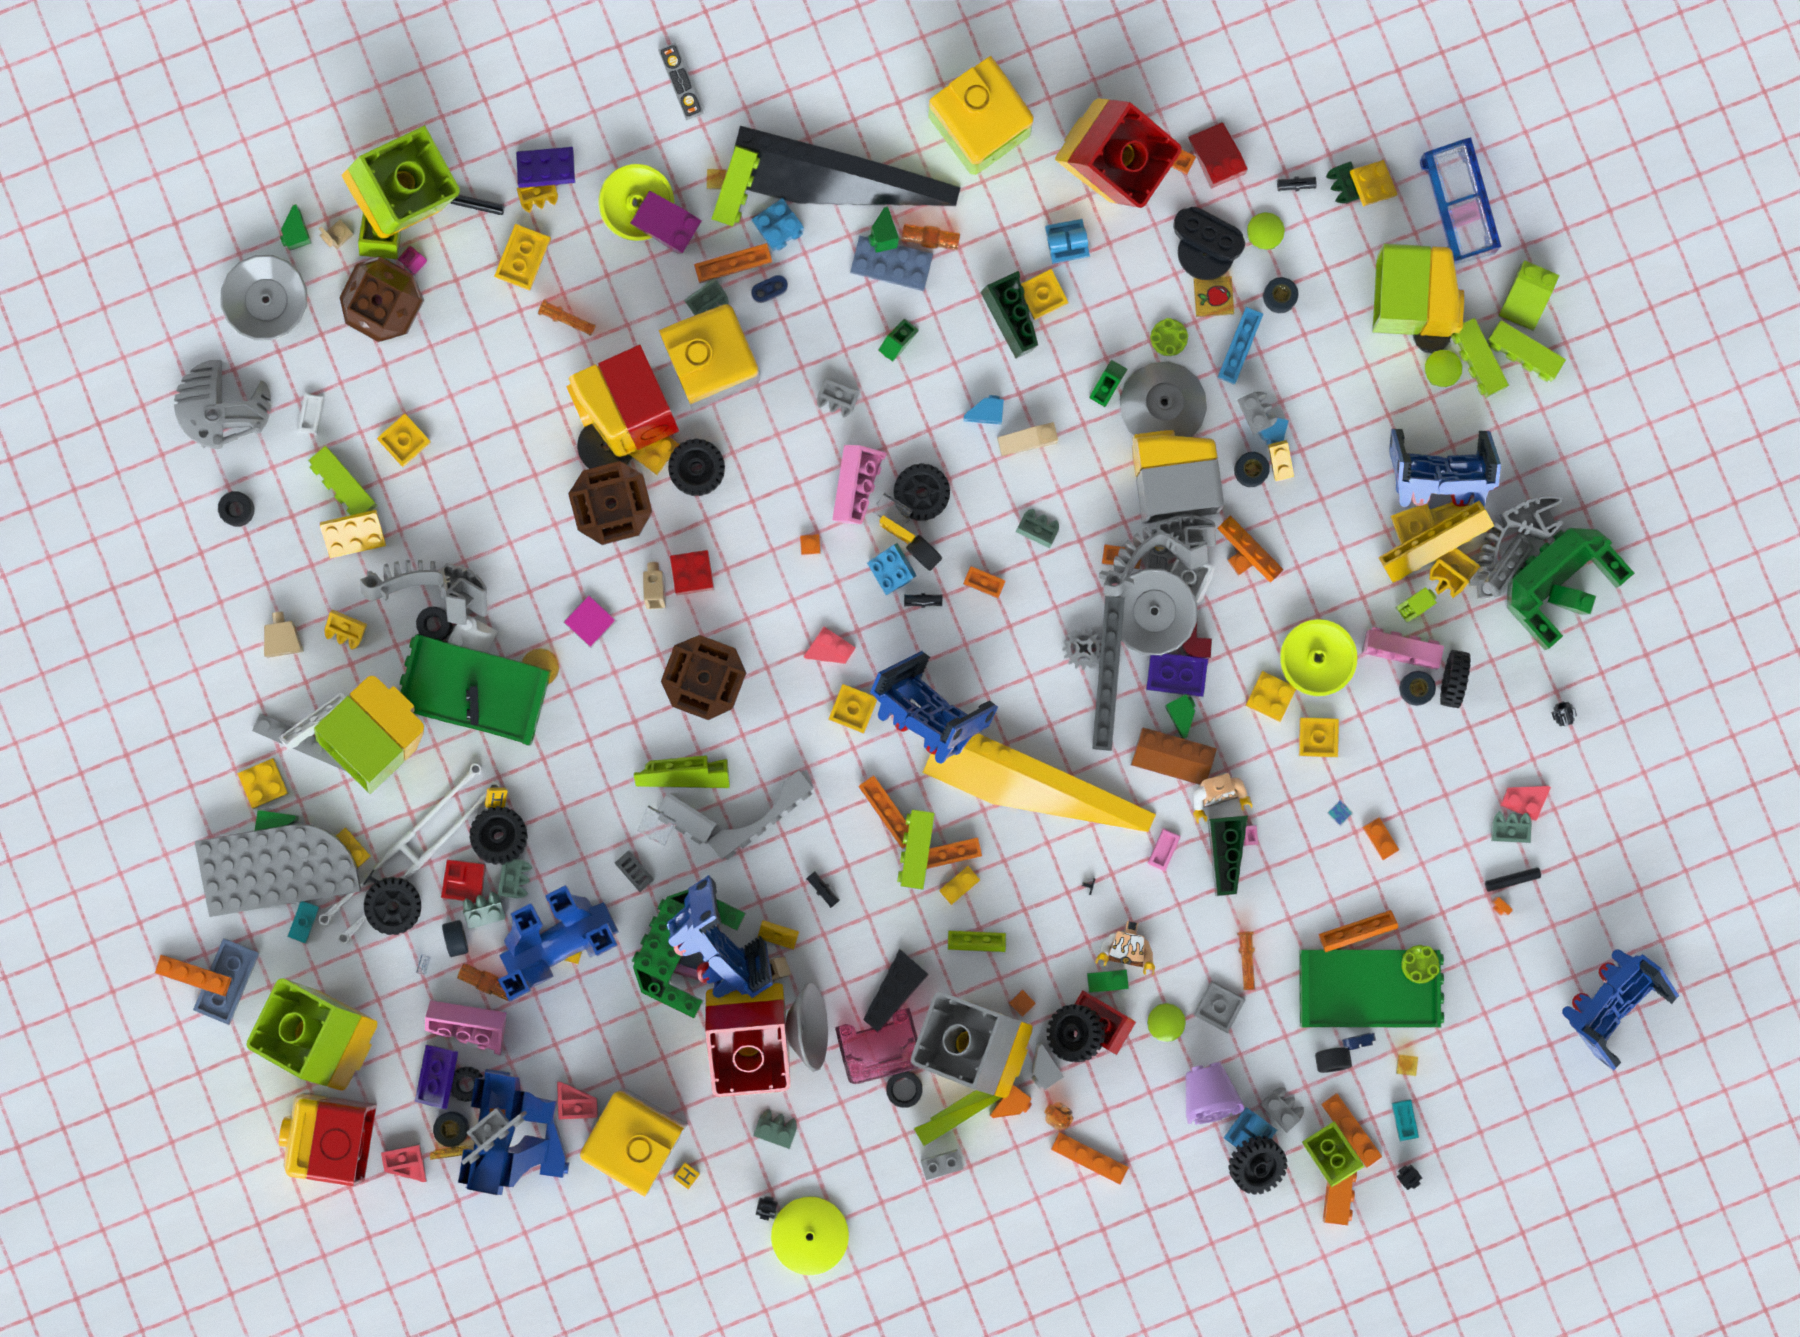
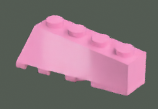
M844 445L833 521L845 524H862L869 505V495L875 488L873 483L876 475L880 474V464L882 459H885L887 453L861 445Z
M1372 627V630L1366 631L1362 653L1437 670L1440 668L1444 646L1439 645V641L1428 640V642H1424L1417 636L1410 635L1409 638L1402 637V633L1391 631V634L1383 633L1381 628Z
M430 1000L425 1016V1031L446 1038L452 1036L461 1043L466 1044L470 1042L478 1045L477 1048L485 1050L488 1048L494 1050V1054L501 1056L507 1013Z

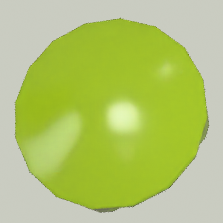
M1259 213L1248 224V240L1259 249H1274L1284 238V224L1273 213Z
M1166 318L1154 326L1151 331L1150 340L1156 352L1163 356L1178 355L1186 347L1188 333L1181 322Z
M1439 350L1433 352L1427 358L1425 374L1431 385L1449 387L1460 379L1462 363L1455 353L1449 350Z
M1412 946L1403 955L1401 962L1402 971L1412 982L1419 984L1427 983L1439 973V960L1430 946Z
M1165 1003L1159 1004L1152 1009L1148 1016L1147 1024L1148 1030L1153 1037L1159 1041L1169 1042L1181 1036L1185 1030L1186 1021L1180 1008L1173 1004Z

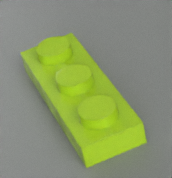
M948 931V950L1006 952V933Z

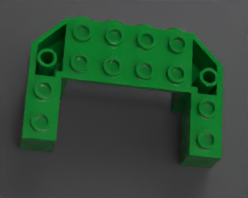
M1569 528L1564 532L1561 529L1553 536L1555 539L1550 544L1546 542L1539 548L1540 553L1536 557L1531 555L1524 561L1526 565L1522 569L1519 568L1508 583L1507 609L1544 650L1550 649L1563 637L1539 609L1543 601L1550 595L1553 584L1561 586L1590 560L1615 588L1621 586L1635 574L1610 546L1612 542L1596 529Z
M687 889L667 896L666 900L662 898L657 908L660 912L657 917L653 916L649 924L651 930L649 934L645 933L640 943L643 947L640 952L636 951L632 962H634L633 969L641 993L695 1018L704 1000L670 984V978L681 956L676 954L674 946L669 944L670 931L667 928V922L685 907L684 899L689 893ZM716 899L721 923L738 931L746 913Z

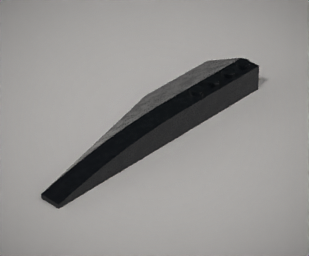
M740 126L735 146L738 145L759 153L758 158H760L758 168L753 169L751 176H754L752 186L747 187L748 191L778 199L783 198L786 201L797 204L956 206L961 187L886 164Z

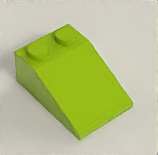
M363 213L358 239L359 256H382L388 259H398L401 231L388 238H380Z
M1524 260L1520 264L1499 317L1534 331L1560 275Z
M1335 1121L1302 1141L1306 1151L1331 1187L1365 1167Z

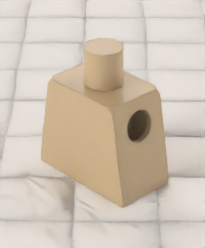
M658 562L647 563V571L643 572V593L646 609L666 608L663 572L659 570Z
M283 612L272 613L273 624L264 626V657L270 658L304 652L294 622H285Z

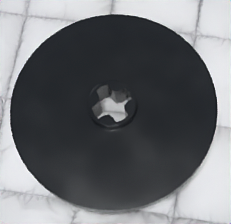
M1180 240L1177 253L1180 265L1186 273L1196 279H1217L1230 269L1234 261H1221L1209 254L1204 256L1203 251Z
M593 424L582 429L578 437L577 449L581 461L588 469L618 461L626 465L629 464L632 459L631 455L617 457L610 447L607 451L600 447L603 446L604 439Z

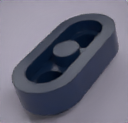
M776 275L757 283L751 290L753 300L757 303H764L784 294L788 288L787 280L781 275ZM780 283L782 284V287L780 289H776L775 284ZM759 291H763L765 294L764 296L759 297L757 293Z
M1375 1033L1342 1039L1343 1047H1348V1050L1359 1049L1360 1044L1361 1047L1373 1045L1372 1041H1376Z

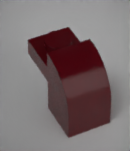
M1196 622L1190 638L1181 645V648L1191 657L1210 659L1212 638H1197Z

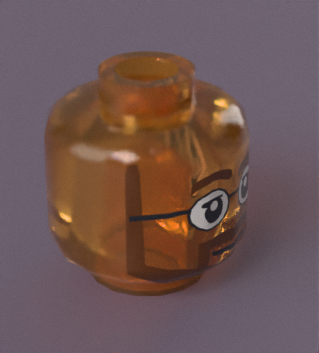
M1056 1102L1053 1105L1049 1104L1044 1111L1046 1123L1058 1131L1066 1130L1074 1119L1072 1110L1061 1102Z

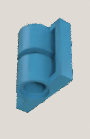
M1083 219L1045 226L1052 264L1090 257Z
M898 543L867 562L886 595L908 584L917 576Z
M1245 1107L1223 1138L1235 1147L1238 1145L1242 1147L1244 1140L1247 1143L1249 1142L1248 1138L1253 1137L1256 1139V1136L1262 1138L1266 1136L1272 1139L1278 1130Z

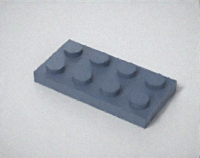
M859 235L850 273L924 291L933 253L900 245L895 249L875 253L874 247L869 244L868 237Z
M223 938L210 971L232 978L227 994L222 996L201 989L193 1010L230 1025L260 953Z

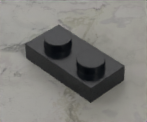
M470 684V689H466V701H470V709H467V720H471V725H479L478 684Z

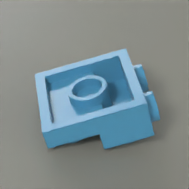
M783 198L751 219L772 251L776 249L778 251L782 250L787 246L786 242L792 238L796 240L803 235V225Z

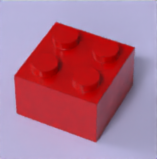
M708 550L670 556L675 594L677 596L715 590Z

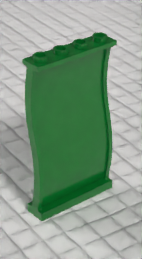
M416 634L415 637L411 638L409 648H412L410 656L407 655L404 666L407 669L406 673L401 676L400 685H402L401 693L414 705V714L494 734L528 746L533 743L552 670L458 646L420 634ZM470 684H478L479 725H471V720H467V709H470V701H466V689H470Z
M1299 950L1300 1027L1441 1028V1023H1444V1012H1441V1004H1444V993L1441 992V985L1444 984V974L1441 973L1444 955L1441 954L1440 950H1433L1439 960V973L1429 982L1419 984L1409 980L1402 971L1401 962L1407 950H1331L1325 952V950Z

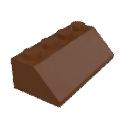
M1142 727L1131 766L1201 785L1203 780L1208 779L1217 748Z

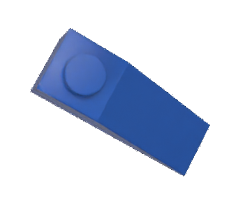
M553 1118V1124H547L545 1139L550 1141L546 1163L541 1164L539 1175L563 1178L564 1174H568L570 1162H566L565 1149L555 1118Z

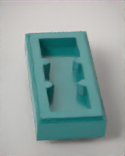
M301 901L287 937L306 944L320 907Z
M1411 1099L1391 1103L1399 1141L1419 1138Z

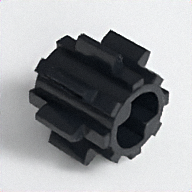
M1563 701L1553 707L1554 711L1551 713L1556 724L1565 727L1573 724L1577 713L1572 704Z
M1412 1165L1402 1167L1398 1171L1400 1174L1396 1176L1407 1190L1417 1188L1421 1184L1419 1181L1423 1179Z
M759 1197L756 1215L760 1216V1219L769 1221V1218H775L778 1202L773 1201V1197Z

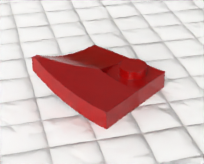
M447 860L441 898L464 901L467 898L476 903L477 896H483L486 865Z

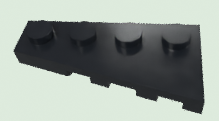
M901 949L898 950L894 962L891 964L876 997H874L863 1019L878 1033L929 975Z

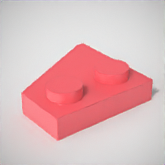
M823 627L804 655V658L846 664L856 647L826 627Z
M1551 787L1507 788L1500 806L1520 815L1527 813L1530 819L1537 821Z
M557 1082L559 1120L598 1118L596 1097L563 1082Z
M420 1145L381 1152L384 1172L420 1182H427Z

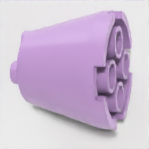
M1221 1062L1212 1063L1207 1068H1203L1202 1065L1191 1068L1192 1071L1186 1073V1118L1188 1124H1191L1192 1121H1195V1125L1211 1123L1230 1116L1229 1113L1237 1115L1244 1111L1243 1102Z

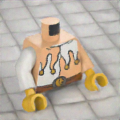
M1229 773L1203 780L1199 788L1193 793L1195 808L1193 816L1196 822L1199 823L1198 820L1203 817L1205 822L1207 821V816L1203 810L1205 807L1237 799L1238 797L1240 798L1239 802L1243 811H1245L1244 805L1249 804L1252 808V802L1250 797L1247 796L1243 781L1239 778L1231 777Z
M1127 921L1125 932L1116 931V933L1110 934L1103 941L1095 960L1096 964L1099 959L1103 960L1104 967L1108 961L1138 967L1144 966V975H1146L1147 969L1152 970V975L1155 972L1152 949L1149 942L1144 939V936L1136 935L1138 923Z

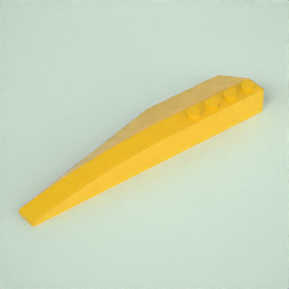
M979 733L971 737L960 754L947 758L942 764L937 763L935 755L930 754L922 772L994 805L1149 832L1156 814Z

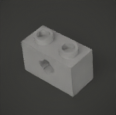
M958 1149L921 1160L926 1180L963 1170Z

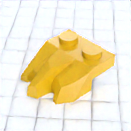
M1455 548L1435 561L1430 569L1429 580H1439L1435 588L1438 595L1444 590L1450 589V595L1454 598L1467 586L1470 579L1480 568V565Z

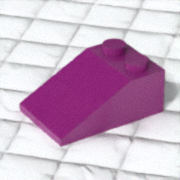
M649 191L630 224L677 254H681L686 249L702 220Z

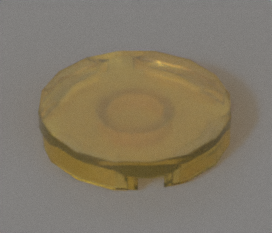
M542 648L533 649L522 659L523 663L552 670L548 685L557 678L559 661L549 650Z

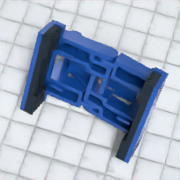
M1391 429L1389 454L1395 472L1396 491L1399 493L1400 505L1406 507L1411 503L1412 499L1415 505L1424 506L1430 501L1431 493H1442L1444 495L1450 494L1453 504L1458 507L1466 506L1470 502L1471 494L1474 495V503L1480 500L1482 505L1485 506L1488 492L1495 487H1499L1501 462L1491 431H1479L1476 454L1452 455L1443 458L1441 456L1406 453L1403 429Z
M920 651L878 672L870 693L881 703L878 711V718L881 721H885L889 716L894 715L893 725L901 732L909 729L925 738L924 748L930 754L935 755L937 763L942 764L947 758L960 754L971 737L990 726L998 706L989 700L979 705V709L967 714L954 705H949L943 697L920 679L923 676L924 669H926L925 666L929 662L928 659H930V656ZM913 699L921 708L917 707L910 700Z
M708 875L689 887V893L684 899L685 907L667 922V928L670 931L669 944L674 946L675 953L680 956H687L697 952L702 953L704 961L697 968L698 979L702 983H714L713 995L717 998L735 990L739 991L742 995L748 994L753 998L772 986L767 943L763 938L758 936L759 939L755 938V942L752 940L751 943H748V946L744 945L745 949L736 946L717 927V923L721 924V919L717 907L715 881Z
M1619 949L1614 950L1611 955L1619 967L1609 962L1600 966L1598 973L1604 984L1599 988L1593 999L1585 993H1579L1572 999V1005L1575 1009L1566 1006L1562 1010L1564 1017L1569 1020L1570 1025L1577 1031L1594 1056L1613 1071L1620 1065L1621 1061L1614 1053H1611L1606 1044L1607 1040L1621 1023L1620 1020L1651 990L1660 994L1661 997L1663 996L1671 1004L1679 997V994L1661 967L1643 954L1632 957Z

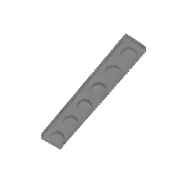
M260 713L252 731L283 744L278 737L292 727ZM308 736L298 746L293 748L346 771L319 745L314 736Z

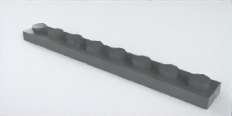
M1105 596L1092 749L1112 751L1125 597Z

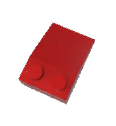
M1223 122L1188 137L1211 189L1246 174L1248 168Z
M1082 990L1075 1004L1087 1006L1097 1012L1096 1015L1101 1017L1100 1022L1104 1024L1102 1030H1105V1035H1102L1104 1043H1100V1045L1117 1055L1136 1022Z

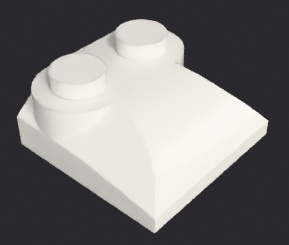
M1177 558L1170 572L1180 576L1192 589L1196 602L1199 603L1209 587L1215 568L1205 564L1190 570Z
M466 614L467 624H457L447 643L487 653L498 631Z

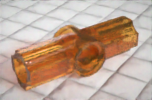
M904 224L901 241L921 244L923 247L932 249L940 247L958 250L960 233L943 231L934 226L920 227Z
M463 963L457 979L475 986L476 989L490 995L493 994L509 1001L498 981V976Z

